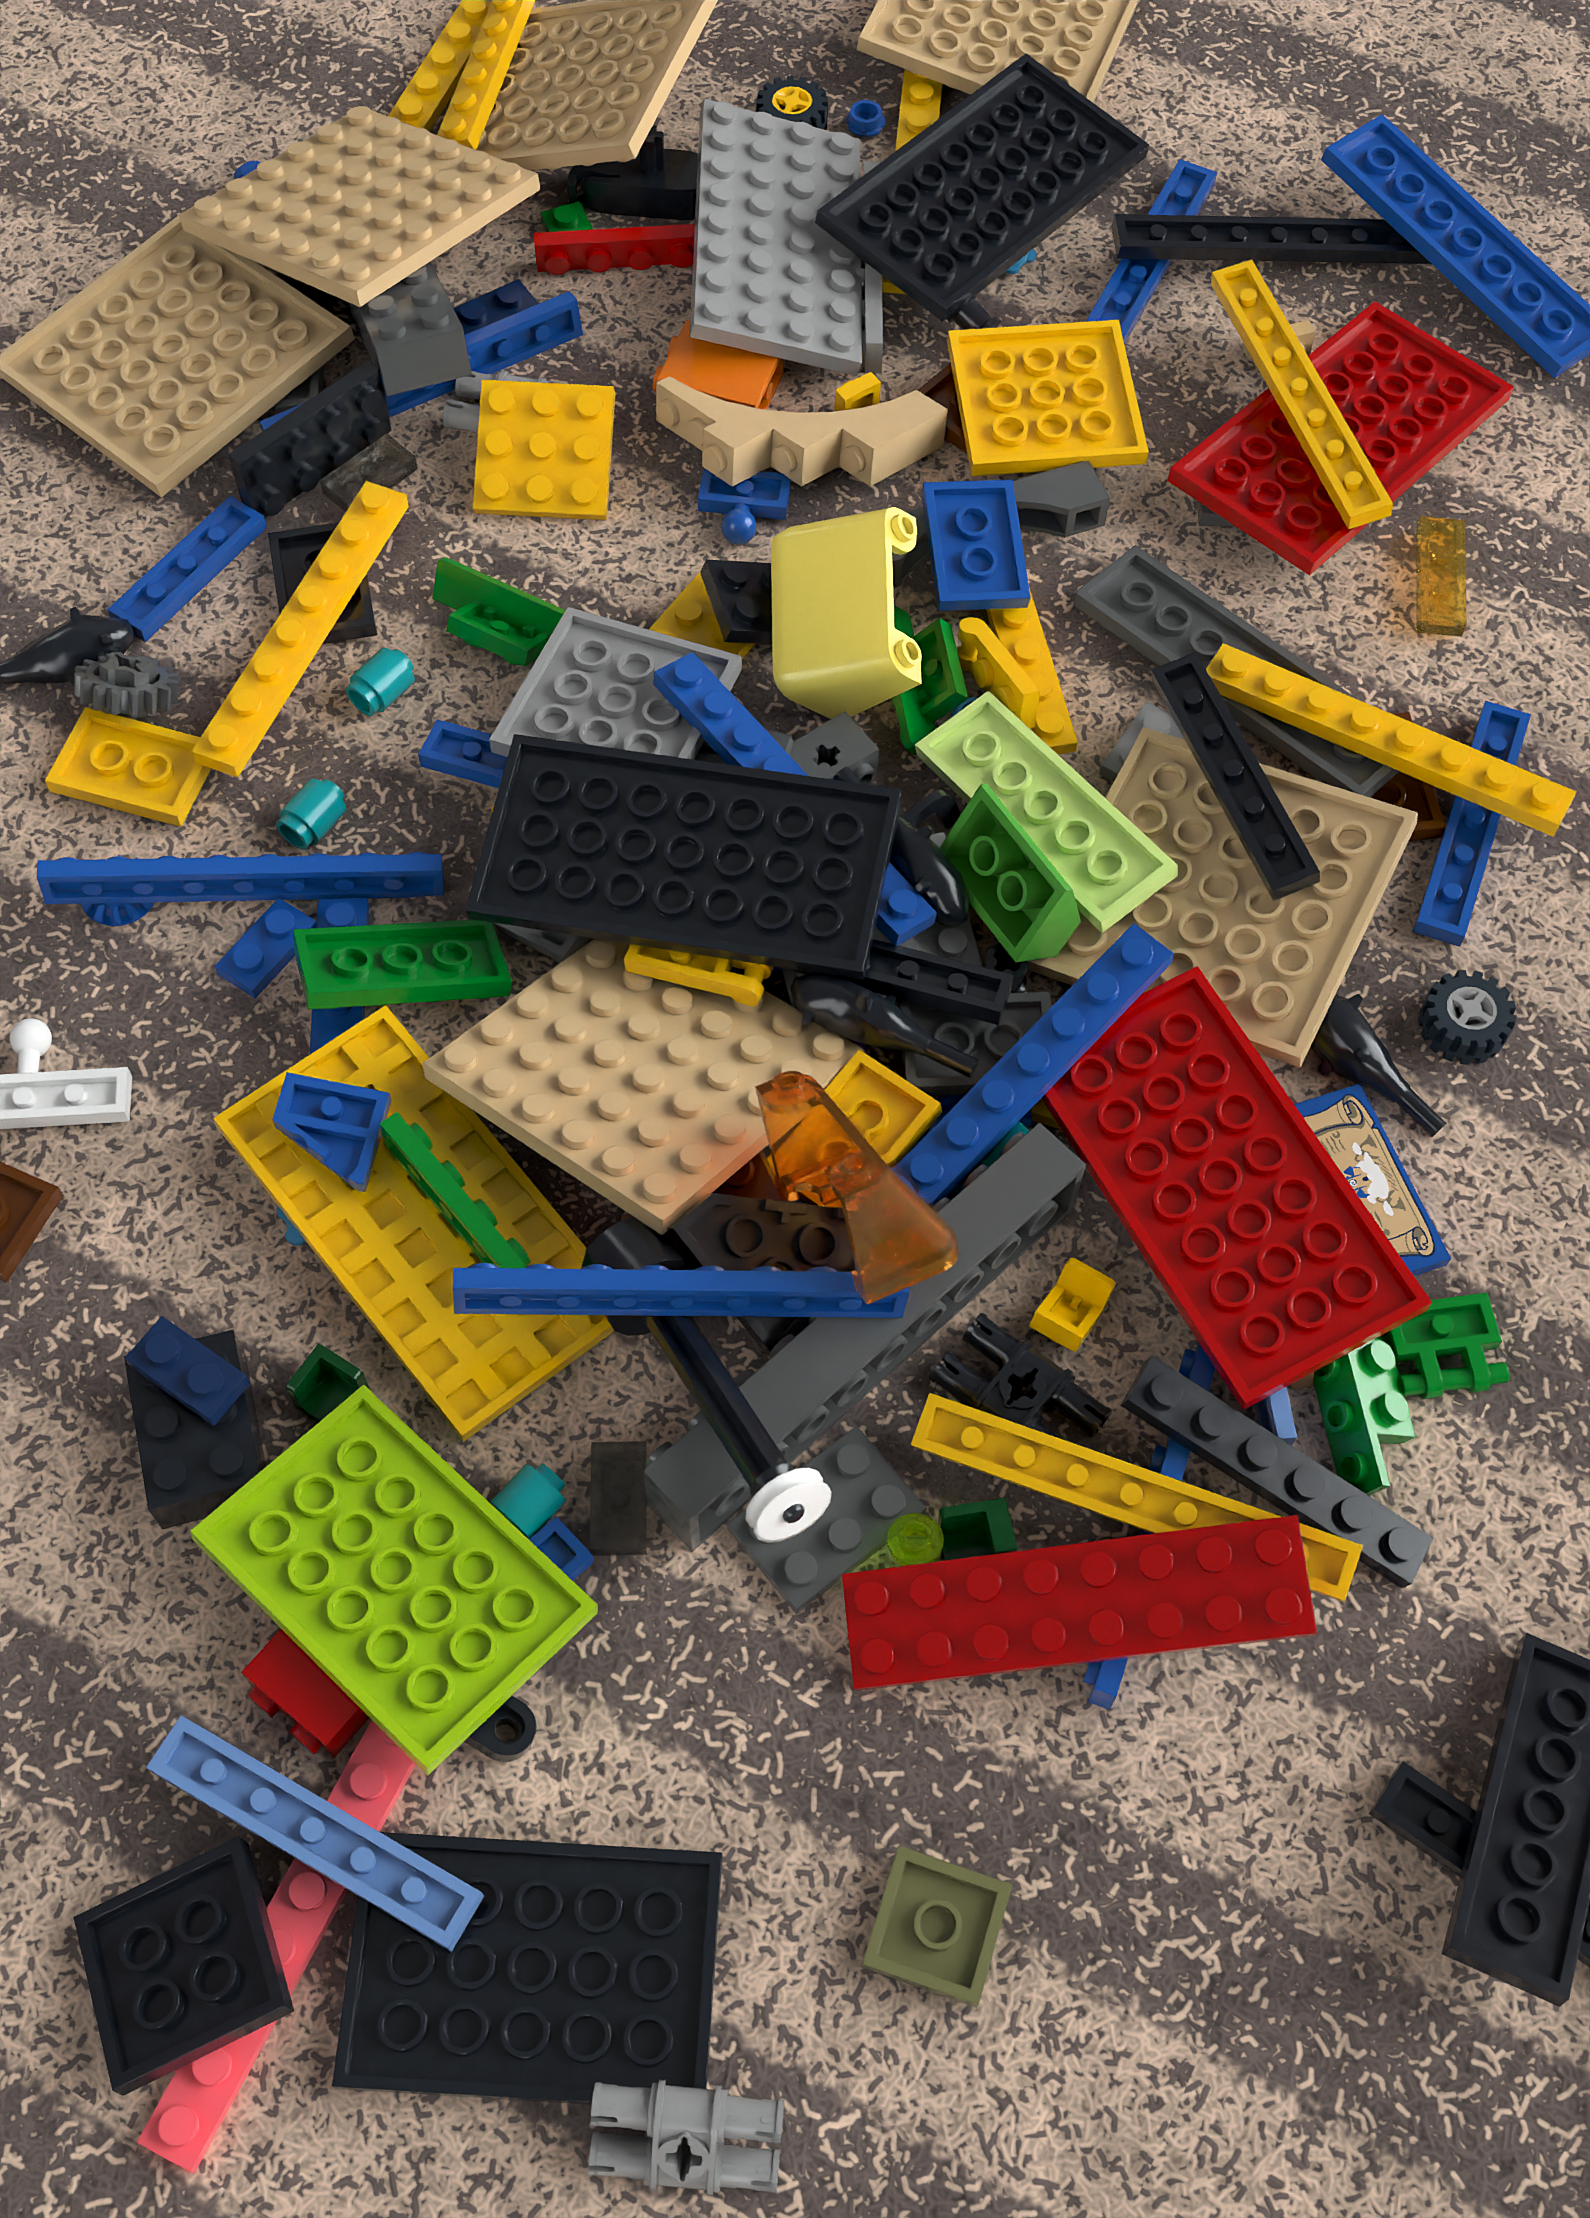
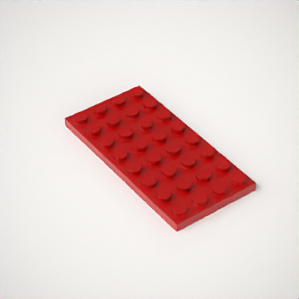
M1376 301L1308 355L1392 502L1509 401L1514 386ZM1269 388L1170 468L1167 479L1168 482L1309 576L1369 524L1367 523L1348 530Z
M1198 966L1142 993L1041 1098L1079 1158L1086 1164V1169L1242 1410L1422 1314L1431 1306L1432 1301Z

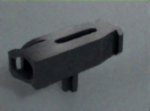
M653 125L635 159L627 162L611 161L596 163L591 166H573L568 174L569 204L585 201V206L590 210L605 214L671 220H694L698 153L688 150L664 149V134L662 131H657V126ZM583 179L582 185L577 192V183Z

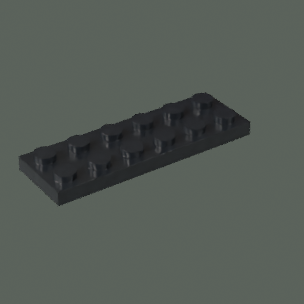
M1525 1633L1517 1644L1441 1954L1560 2007L1570 1998L1590 1902V1659Z

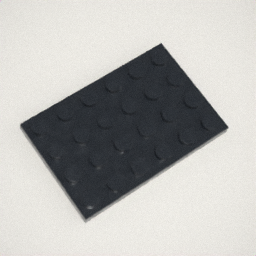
M380 1832L479 1890L484 1897L451 1952L357 1896L333 2073V2088L592 2105L596 2082L626 2087L652 2088V2083H659L660 2079L666 2080V2085L707 2089L723 1860L722 1852Z

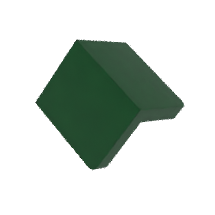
M320 1343L317 1344L285 1387L295 1408L318 1423L361 1386L365 1385L370 1390L365 1375L359 1368Z
M1005 1497L939 1509L937 1531L943 1561L1015 1552L1018 1550Z

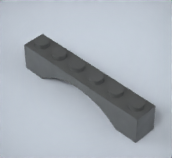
M1080 461L1032 476H1024L1013 481L1020 530L1044 532L1065 538L1105 526L1110 497L1089 461ZM923 507L906 512L916 518V545L913 550L903 555L892 552L893 588L901 586L910 572L929 556Z

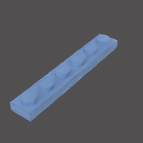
M182 1715L146 1767L153 1774L451 1952L484 1897L479 1890Z

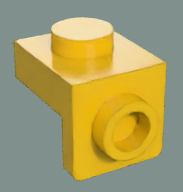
M1069 1258L1056 1285L1035 1311L1029 1327L1047 1336L1053 1342L1076 1353L1100 1319L1116 1286L1115 1281L1076 1258Z

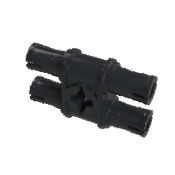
M984 1313L979 1314L975 1318L976 1325L974 1323L970 1324L962 1340L966 1344L969 1343L998 1365V1374L993 1379L990 1377L985 1380L949 1351L942 1357L944 1363L938 1362L929 1376V1380L937 1383L966 1406L1060 1439L1062 1438L1041 1423L1043 1420L1042 1415L1046 1410L1051 1412L1053 1409H1056L1085 1431L1090 1438H1093L1099 1432L1098 1427L1102 1428L1112 1413L1111 1408L1104 1406L1074 1383L1076 1377L1073 1376V1371L1069 1368L1063 1370L1033 1347L1034 1342L1030 1339L1026 1340L1023 1338L1018 1341L991 1321ZM1030 1383H1033L1029 1398L1022 1396L1018 1401L1014 1400L1011 1405H1008L1012 1390L1019 1392L1023 1387L1027 1388Z

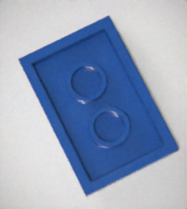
M1013 480L924 482L921 497L937 611L1027 608L1031 597Z

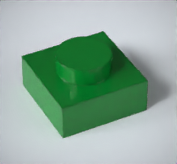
M579 201L540 212L541 223L546 232L593 230Z

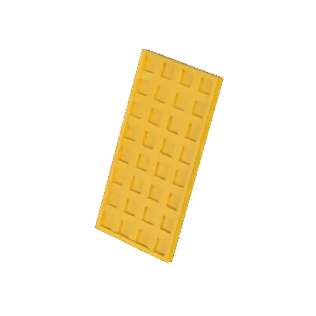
M385 1005L213 1119L218 1130L464 1442L605 1339L614 1330L605 1315L454 1314L453 1268H468L473 1264L482 1262L384 1146L382 1136L366 1192L357 1191L275 1128L272 1119L287 1072L390 1093L391 1104L387 1118L398 1112L409 1126L416 1122L425 1131L433 1145V1148L430 1150L440 1163L446 1160L452 1163L465 1182V1186L462 1188L473 1202L477 1199L485 1202L498 1222L494 1227L506 1241L513 1237L523 1247L531 1261L529 1265L547 1264L556 1269H581L587 1249L475 1112L424 1078L423 1063L429 1059L428 1055Z

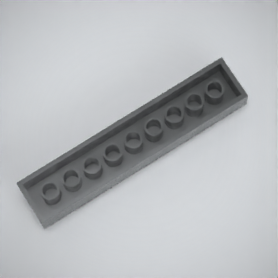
M1041 1123L1026 1135L1022 1132L1015 1134L1000 1152L1001 1157L989 1168L985 1164L976 1168L964 1182L963 1191L952 1200L948 1197L941 1199L929 1211L925 1218L926 1223L914 1234L910 1231L902 1233L891 1244L887 1251L889 1256L876 1267L886 1268L892 1272L908 1273L910 1293L903 1318L810 1317V1325L795 1337L793 1334H788L774 1346L769 1354L770 1360L758 1371L754 1372L752 1369H749L734 1381L789 1464L1074 1209L1086 1164ZM869 1264L862 1268L859 1272L874 1267L871 1264ZM701 1410L689 1422L687 1426L689 1431L673 1445L670 1442H665L649 1456L645 1463L647 1468L643 1471L648 1507L691 1552L698 1548L752 1499L750 1494L751 1488Z

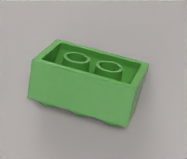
M980 784L940 846V849L962 874L969 895L970 905L1015 962L1056 957L1081 922L1073 889L988 784Z

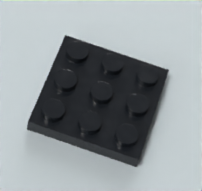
M239 1836L73 1917L112 2091L122 2096L294 2012L249 1844Z

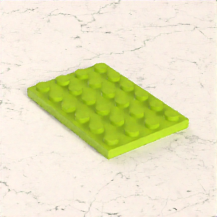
M365 1385L361 1386L190 1530L193 1541L427 1776L598 1614V1604Z

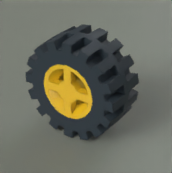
M787 76V80L782 81L779 77L774 79L773 85L767 82L763 85V90H759L756 99V112H766L777 118L793 122H805L812 127L827 130L828 98L826 97L825 90L823 88L818 89V83L815 81L807 83V78L801 76L799 80H794V76Z

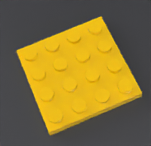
M1119 320L948 331L947 345L971 476L1049 471L1080 461H1089L1093 468L1146 464L1149 451Z

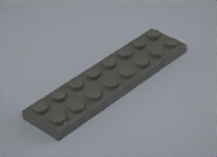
M1136 545L1075 592L1073 604L1075 607L1158 666L1196 652L1206 669L1224 643L1357 699ZM1220 695L1235 721L1322 783L1371 797L1399 772L1392 767Z

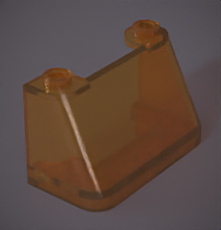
M786 1071L778 1074L770 1081L755 1086L779 1189L789 1202L799 1199L798 1191L817 1193L824 1206L838 1200L841 1201L856 1270L852 1272L856 1291L867 1305L940 1274L956 1263L959 1249L953 1228L886 1149L814 1078L798 1071Z

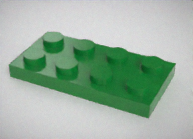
M456 920L293 929V949L308 1010L371 1005L385 1006L416 1002L433 1003L447 1000L487 999L510 996L512 980L492 922Z

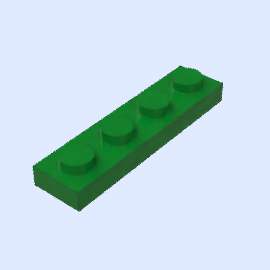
M395 1112L380 1123L384 1146L482 1263L493 1264L498 1268H525L531 1263L523 1247L513 1237L506 1241L494 1226L498 1222L485 1202L481 1199L473 1202L462 1189L465 1186V1182L452 1163L448 1160L440 1163L430 1151L433 1148L432 1142L416 1122L409 1126L400 1114Z

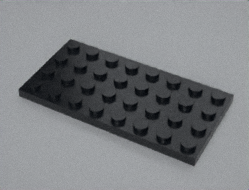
M1025 53L817 210L815 224L943 322L956 312L967 296L972 293L977 295L1146 158L1150 145Z
M514 734L465 911L469 919L864 980L902 804V789Z

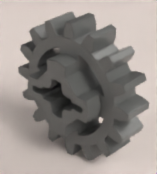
M112 652L106 654V657L98 656V662L86 659L83 661V666L75 667L74 696L80 697V703L82 704L93 703L94 710H101L106 714L117 715L121 713L130 715L133 718L144 717L148 713L154 715L156 714V708L170 710L171 704L178 703L179 674L173 673V667L171 666L160 667V661L153 660L148 656L135 657L124 655L121 652Z

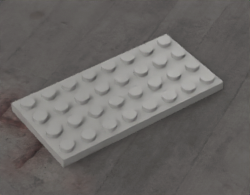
M703 100L699 121L690 337L857 376L862 364L861 277L856 274V270L861 269V259L815 224L817 210L856 182V179H860L859 138L851 137L844 132H832L812 127L805 122H793L777 118L766 112L746 110L723 101Z

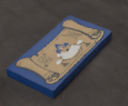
M1360 1083L1294 1104L1412 1274L1417 1276L1446 1266L1451 1257Z

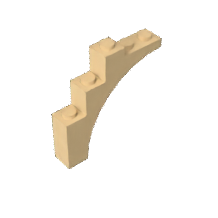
M670 376L657 382L656 421L703 451L702 467L731 486L769 467L783 473L801 487L837 467H841L862 482L872 486L937 451L944 445L948 409L917 390L891 401L859 409L834 412H784L758 409L727 402L696 391Z

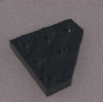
M718 1193L706 1194L667 1228L697 1268L702 1266H718L725 1271H751L757 1267L771 1266L781 1271H807L815 1267H829L837 1272H859L869 1264L874 1267L887 1255L889 1249L859 1209L737 1197L735 1195ZM736 1316L767 1356H769L771 1350L782 1338L788 1334L796 1336L810 1324V1317Z

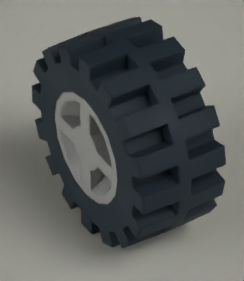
M1457 970L1454 977L1450 973L1442 976L1439 982L1436 981L1431 987L1421 1007L1418 1023L1419 1026L1423 1027L1421 1032L1423 1040L1431 1039L1432 1043L1429 1048L1434 1053H1437L1439 1050L1444 1051L1443 1059L1452 1062L1454 1056L1459 1057L1460 1064L1469 1065L1472 1059H1475L1476 1063L1479 1064L1485 1062L1489 1056L1493 1058L1507 1042L1516 1023L1517 1015H1513L1516 1010L1515 1001H1507L1510 992L1506 987L1499 990L1496 987L1499 981L1492 976L1488 981L1482 979L1483 972L1474 970L1472 976H1467L1466 970Z

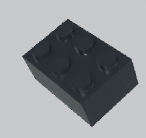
M234 1330L196 1338L201 1344L247 1375L250 1381L246 1353ZM125 1360L149 1512L162 1529L205 1519L266 1467L251 1381L250 1385L215 1426H212L131 1368Z

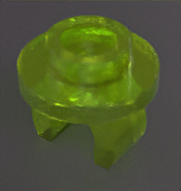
M920 1513L902 1515L889 1528L887 1536L888 1550L891 1556L902 1566L935 1562L942 1552L944 1541L942 1530L938 1523L927 1515Z

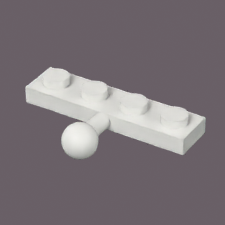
M33 1018L23 1019L14 1025L10 1032V1044L12 1049L19 1055L17 1074H0V1129L130 1121L132 1075L128 1067L39 1072L40 1056L44 1055L51 1046L52 1035L50 1029L42 1021Z

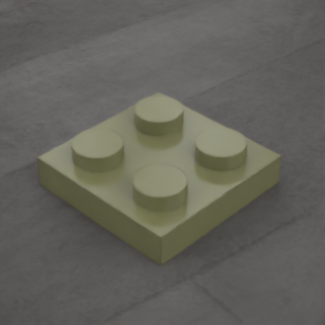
M898 1845L861 1967L977 2008L1012 1884Z

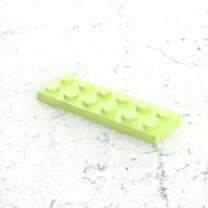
M989 691L915 744L917 756L967 804L980 784H988L1073 889L1078 911L1101 933L1178 876V865Z

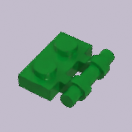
M1488 1292L1433 1299L1427 1311L1385 1333V1336L1389 1338L1391 1349L1395 1355V1363L1413 1360L1417 1373L1399 1375L1405 1397L1421 1395L1423 1399L1442 1397L1443 1391L1468 1388L1470 1393L1484 1392L1489 1390L1490 1385L1509 1382L1507 1364L1505 1362L1487 1364L1484 1351L1496 1350L1502 1342ZM1461 1355L1463 1367L1440 1370L1437 1357Z

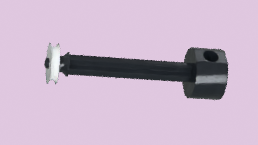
M635 1217L620 1221L602 1232L586 1249L581 1266L582 1269L588 1265L600 1264L609 1266L612 1269L638 1270L647 1265H660L669 1270L697 1269L669 1231L661 1235ZM605 1315L613 1330L626 1336L653 1334L751 1488L752 1500L746 1508L745 1519L749 1526L754 1528V1534L758 1540L767 1543L784 1541L800 1534L823 1515L830 1503L832 1493L828 1484L823 1483V1478L819 1471L811 1468L796 1469L794 1465L786 1461L692 1316Z

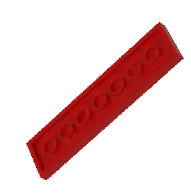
M1298 1515L842 1574L853 1688L857 1691L1318 1635Z

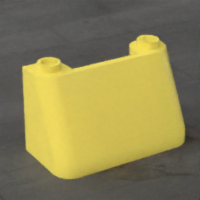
M891 507L796 525L774 536L771 544L773 676L778 689L789 700L829 719H833L845 711L852 717L921 684V650L912 638L894 628L892 552L903 555L915 547L917 535L915 517L899 508Z

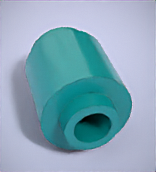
M383 647L350 677V684L345 688L346 695L351 703L365 715L372 716L377 711L384 712L414 683L415 678L412 672L414 666L402 651Z
M310 778L279 812L280 819L276 823V828L280 835L291 845L301 850H305L310 844L316 845L346 812V805L343 801L345 797L342 790L328 779L320 781Z
M526 1463L489 1503L525 1537L530 1539L566 1502L560 1493L566 1485L545 1464L541 1463L534 1469Z

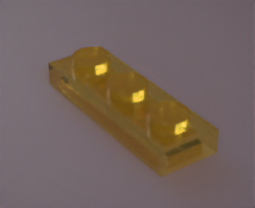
M1420 516L1416 527V632L1462 637L1467 626L1465 520Z

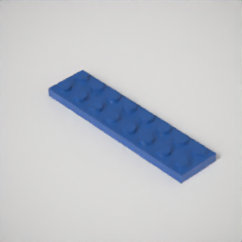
M1383 114L1326 147L1321 161L1553 378H1556L1590 355V305Z

